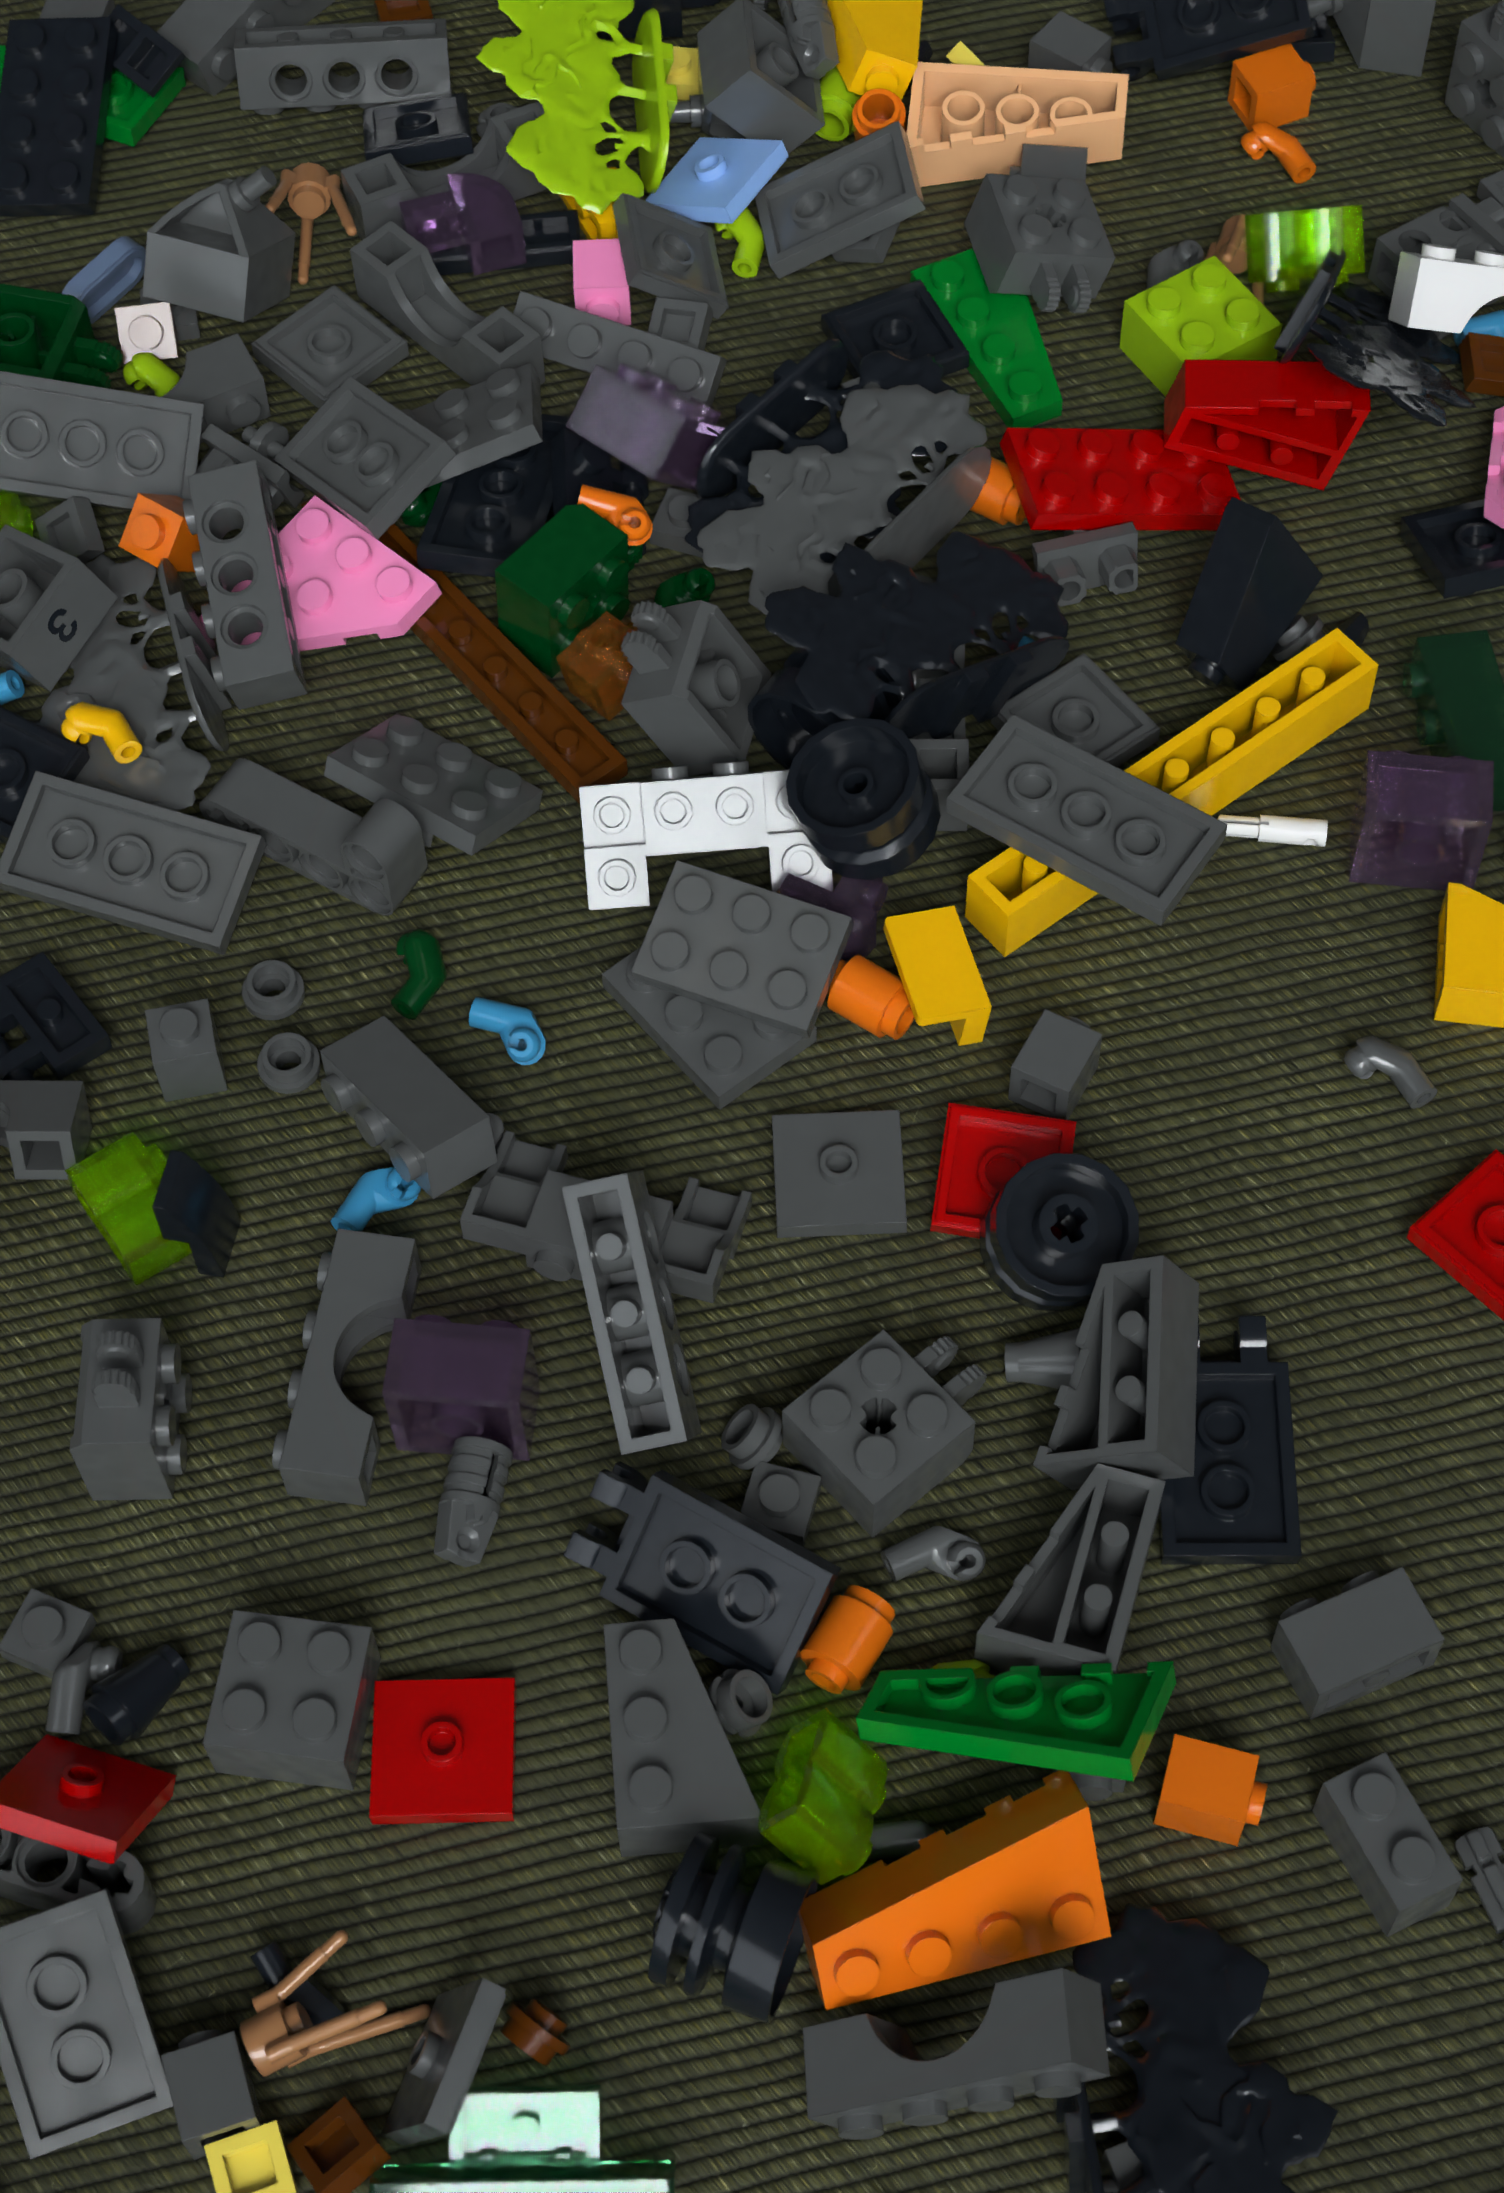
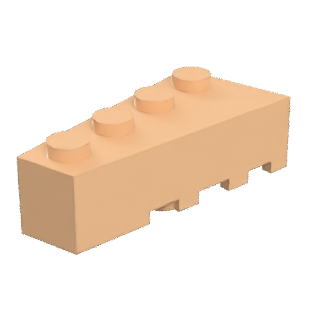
M918 62L912 81L907 136L920 187L983 179L986 173L1010 175V166H1021L1023 144L1088 148L1087 164L1122 159L1129 74Z

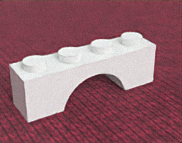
M1423 244L1421 254L1401 251L1388 320L1409 328L1461 334L1467 322L1478 309L1489 301L1504 296V254L1475 250L1474 260L1455 258L1456 248L1435 244Z

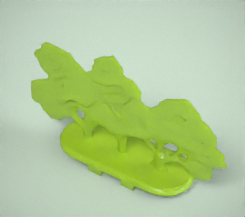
M498 0L499 10L510 17L521 29V33L516 37H493L482 47L481 52L475 58L492 72L502 73L506 77V85L522 99L538 100L544 109V114L535 120L527 121L517 127L506 146V152L523 168L534 172L538 181L552 193L573 196L582 209L592 210L596 214L601 215L611 202H616L622 193L636 198H641L644 195V189L649 194L655 193L661 184L665 171L670 137L669 122L678 102L676 85L666 84V79L674 62L673 44L662 42L660 17L656 8H651L643 14L638 25L635 42L631 43L621 35L618 27L619 21L633 11L634 0ZM598 31L611 34L614 42L599 39L596 33ZM633 54V87L626 86L620 80L619 73L612 65L613 57ZM618 95L634 98L637 132L625 131L612 119L609 112V103L612 98ZM606 122L612 125L616 132H606L601 123ZM606 138H619L623 142L615 143V149L618 151L601 156L595 150L596 144ZM637 147L641 179L625 163L629 154ZM613 159L620 160L618 169L608 168L606 163Z

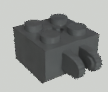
M1504 0L1461 21L1444 104L1456 117L1463 120L1484 140L1488 147L1494 149L1503 158Z
M986 173L964 222L989 292L995 294L1032 295L1034 301L1037 302L1039 310L1044 312L1056 311V308L1059 307L1060 297H1064L1070 312L1080 314L1087 312V309H1090V303H1092L1091 299L1096 298L1116 259L1085 180Z
M703 600L663 608L662 605H657L656 602L641 601V603H637L631 614V622L634 623L633 626L637 627V631L627 632L621 645V651L624 652L623 656H627V660L633 666L621 702L622 706L674 766H688V776L713 772V763L745 761L754 733L748 721V705L770 679L771 672L717 605Z
M161 1318L92 1319L82 1325L81 1328L83 1344L74 1435L70 1438V1453L92 1501L173 1499L175 1475H184L187 1467L185 1434H179L180 1413H190L192 1405L191 1376L189 1373H181L180 1346L178 1343H170Z
M883 1329L782 1410L783 1445L810 1474L821 1476V1485L872 1538L961 1466L973 1451L976 1421L961 1406L983 1387L982 1385L986 1382L987 1374L977 1364H973L962 1370L941 1387L933 1377L952 1362L959 1349L958 1345L949 1336L940 1337L931 1346H928L916 1357L912 1358Z

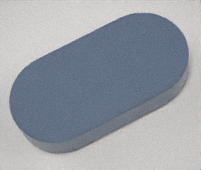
M122 236L114 240L67 283L61 294L75 296L87 307L90 322L93 324L140 281L144 275L146 249L128 236Z

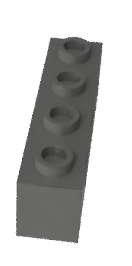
M446 18L235 29L234 55L241 110H253L261 115H273L282 112L285 108L306 107L307 110L312 112H327L335 109L337 105L358 104L359 107L365 109L388 105L390 102H406L451 94ZM400 59L408 63L410 68L404 73L393 74L388 72L383 66L390 60ZM339 62H348L354 65L357 71L351 76L343 77L335 74L331 67ZM285 65H296L305 74L298 79H287L278 70Z
M256 460L187 476L191 499L183 500V510L190 533L192 535L198 534L200 550L192 552V562L200 586H207L210 603L201 605V613L208 637L210 639L216 638L219 655L211 657L210 664L218 691L227 690L239 710L308 694L270 487ZM242 529L236 537L222 540L229 531ZM252 580L246 589L239 592H231L238 583ZM254 632H262L255 642L249 645H240L247 635Z
M643 1170L562 1187L621 1455L692 1439L702 1433Z

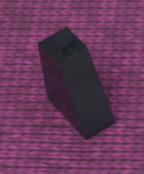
M1234 497L1231 498L1225 507L1175 644L1191 661L1188 670L1197 679L1213 688H1217L1222 682L1242 692L1323 575L1277 516Z

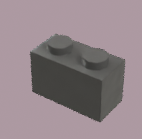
M1403 1567L1383 1576H1380L1378 1571L1366 1572L1348 1582L1342 1588V1594L1321 1603L1318 1602L1317 1598H1308L1292 1605L1281 1614L1270 1648L1310 1719H1314L1434 1665L1444 1642V1637Z
M1386 1752L1322 1784L1312 1812L1386 1937L1450 1905L1463 1878Z

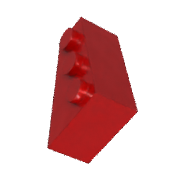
M1185 359L1164 399V448L1324 491L1371 411L1370 389L1356 388L1328 372L1320 362L1290 361L1282 364L1280 361Z

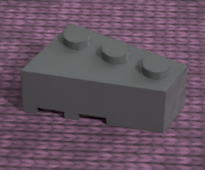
M1164 1255L1107 1263L1101 1266L1075 1341V1345L1081 1348L1069 1385H1060L1054 1403L1055 1406L1060 1408L1048 1446H1039L1033 1464L1034 1467L1071 1490L1080 1489L1098 1463L1159 1480L1194 1476L1199 1283Z
M1098 1463L1053 1525L1049 1537L1029 1565L1025 1564L1015 1578L1013 1587L992 1616L989 1615L978 1630L974 1659L988 1664L991 1669L1002 1672L1010 1671V1666L1039 1665L1041 1676L1081 1675L1082 1664L1112 1663L1113 1674H1117L1156 1527L1166 1481Z
M675 1619L603 1624L616 1823L621 1857L686 1852L693 1838L700 1831L718 1837L720 1842L719 1849L731 1848L735 1843L741 1846L764 1845L763 1817Z

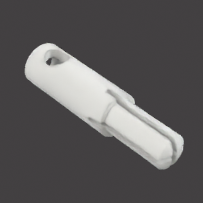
M1222 814L1218 816V820L1228 824L1226 836L1256 838L1258 842L1326 846L1328 820L1261 814L1260 817Z

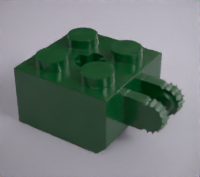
M0 283V371L110 389L111 380H109V376H106L105 373L110 372L112 374L113 371L116 372L121 365L123 355L111 343L108 344L105 341L99 342L95 340L87 307L84 303L72 295Z
M566 505L495 569L499 631L535 667L550 678H553L568 663L571 665L577 663L587 652L590 643L606 628H613L622 621L629 608L628 572L634 568L635 563H639V559H642L643 545L628 546L627 534L585 505Z

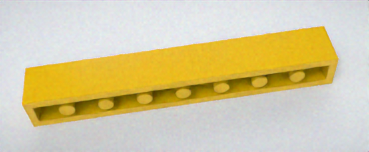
M1336 628L1124 771L1212 816L1368 710L1379 665L1340 629ZM1009 847L968 875L965 918L1006 957L1098 893Z

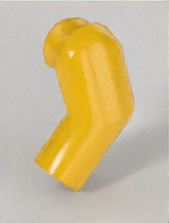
M79 702L70 706L65 711L66 718L61 724V731L66 739L72 742H76L78 739L80 744L83 745L90 742L93 735L102 737L114 759L121 764L133 762L141 755L142 745L125 716L119 710Z

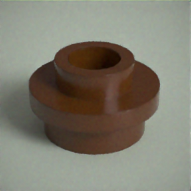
M532 1998L526 2008L514 2001L506 2008L505 2011L510 2017L500 2031L530 2057L547 2067L557 2053L563 2056L567 2053L571 2045L561 2034L568 2024L543 2003Z

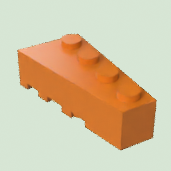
M1058 1770L1042 1778L1045 1786L1015 1801L1009 1795L983 1808L986 1815L948 1835H946L944 1829H941L919 1840L920 1848L888 1865L883 1860H880L805 1898L799 1911V1917L809 1966L825 2010L1111 1937L1089 1806L1070 1773Z

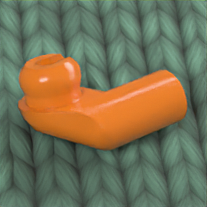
M1257 122L1251 125L1253 129L1241 137L1240 144L1253 160L1261 159L1270 150L1277 157L1293 182L1297 184L1308 181L1316 172L1315 163L1299 140L1267 122Z
M582 484L577 504L585 505L627 534L628 546L644 544L650 538L653 524L646 510L636 497Z

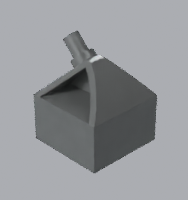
M736 0L697 33L699 95H689V101H678L669 123H690L691 128L701 127L704 133L714 138L782 140L788 154L825 126L822 97L820 96V80L803 74L793 49L789 44L785 27L750 0Z
M1308 0L1311 19L1323 13L1328 16L1333 15L1358 68L1421 77L1436 0Z
M261 166L247 178L239 176L235 180L224 179L198 191L163 215L147 231L143 296L243 323L288 298L291 288L296 233L260 202V196L277 184L274 173L268 167Z

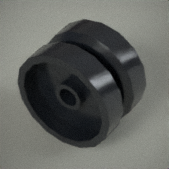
M858 717L834 723L809 738L792 760L786 779L788 804L823 864L841 876L853 879L874 880L897 874L917 861L934 840L941 818L938 794L930 777L925 772L924 764L916 748L901 729L884 720Z
M1053 1153L1028 1162L991 1198L980 1223V1254L990 1279L1010 1299L1040 1311H1065L1089 1302L1102 1264L1132 1260L1139 1243V1213L1128 1187L1108 1166L1082 1154ZM1052 1226L1058 1227L1065 1237L1058 1240L1052 1234L1050 1228Z

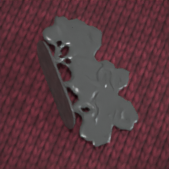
M919 384L898 385L888 390L878 387L851 390L847 394L840 416L842 430L846 433L848 448L841 453L831 454L820 445L797 447L789 454H783L778 450L752 451L748 467V482L754 485L757 491L764 496V504L743 510H726L721 516L700 530L697 542L698 546L703 549L702 558L705 565L709 568L718 567L733 571L747 567L752 569L753 575L749 587L748 602L765 615L768 614V610L765 607L766 597L772 592L805 586L815 592L829 595L828 580L834 573L832 570L834 562L828 563L821 560L820 554L827 551L837 556L843 549L845 542L855 546L853 542L858 536L873 532L878 527L886 526L864 550L868 551L877 561L881 562L891 559L905 564L912 569L973 507L989 476L992 461L991 453L988 448L983 446L987 441L986 428L968 414L970 396L959 394L954 390H945L934 394ZM938 440L945 442L947 445V449L943 454L936 451L934 443ZM923 446L928 451L933 463L928 462L924 467L929 469L930 472L923 473L914 465L912 452L916 447ZM953 454H960L946 469H944L947 456ZM910 470L916 476L915 479L905 480L901 479L898 474ZM924 484L927 486L897 516L888 511L886 503L897 489L908 485Z

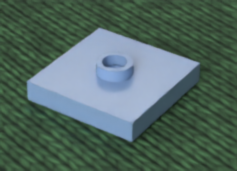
M700 137L663 179L657 191L650 194L645 201L697 222L733 224L789 155L782 140Z

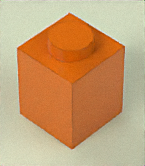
M1290 43L1234 60L1228 103L1249 132L1253 129L1251 125L1257 122H1267L1275 127H1279L1306 118L1309 115L1312 92L1316 88L1314 70L1309 62L1302 60Z
M138 493L118 545L119 547L157 568L161 559L166 558L175 567L177 572H195L192 552L200 550L198 534L192 535L187 526L183 510L184 499L175 495Z
M1174 1734L1153 1824L1238 1846L1245 1823L1255 1826L1259 1825L1268 1784L1255 1780L1259 1755Z

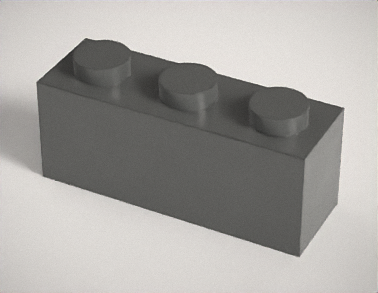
M385 1016L320 1050L326 1075L325 1078L321 1079V1088L332 1108L338 1113L346 1111L355 1120L364 1140L371 1147L380 1145L389 1154L393 1166L402 1179L406 1182L414 1180L432 1199L498 1162L489 1116Z

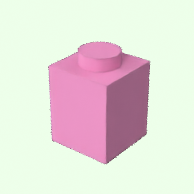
M619 238L573 240L575 309L623 325L632 326L630 286L627 284Z

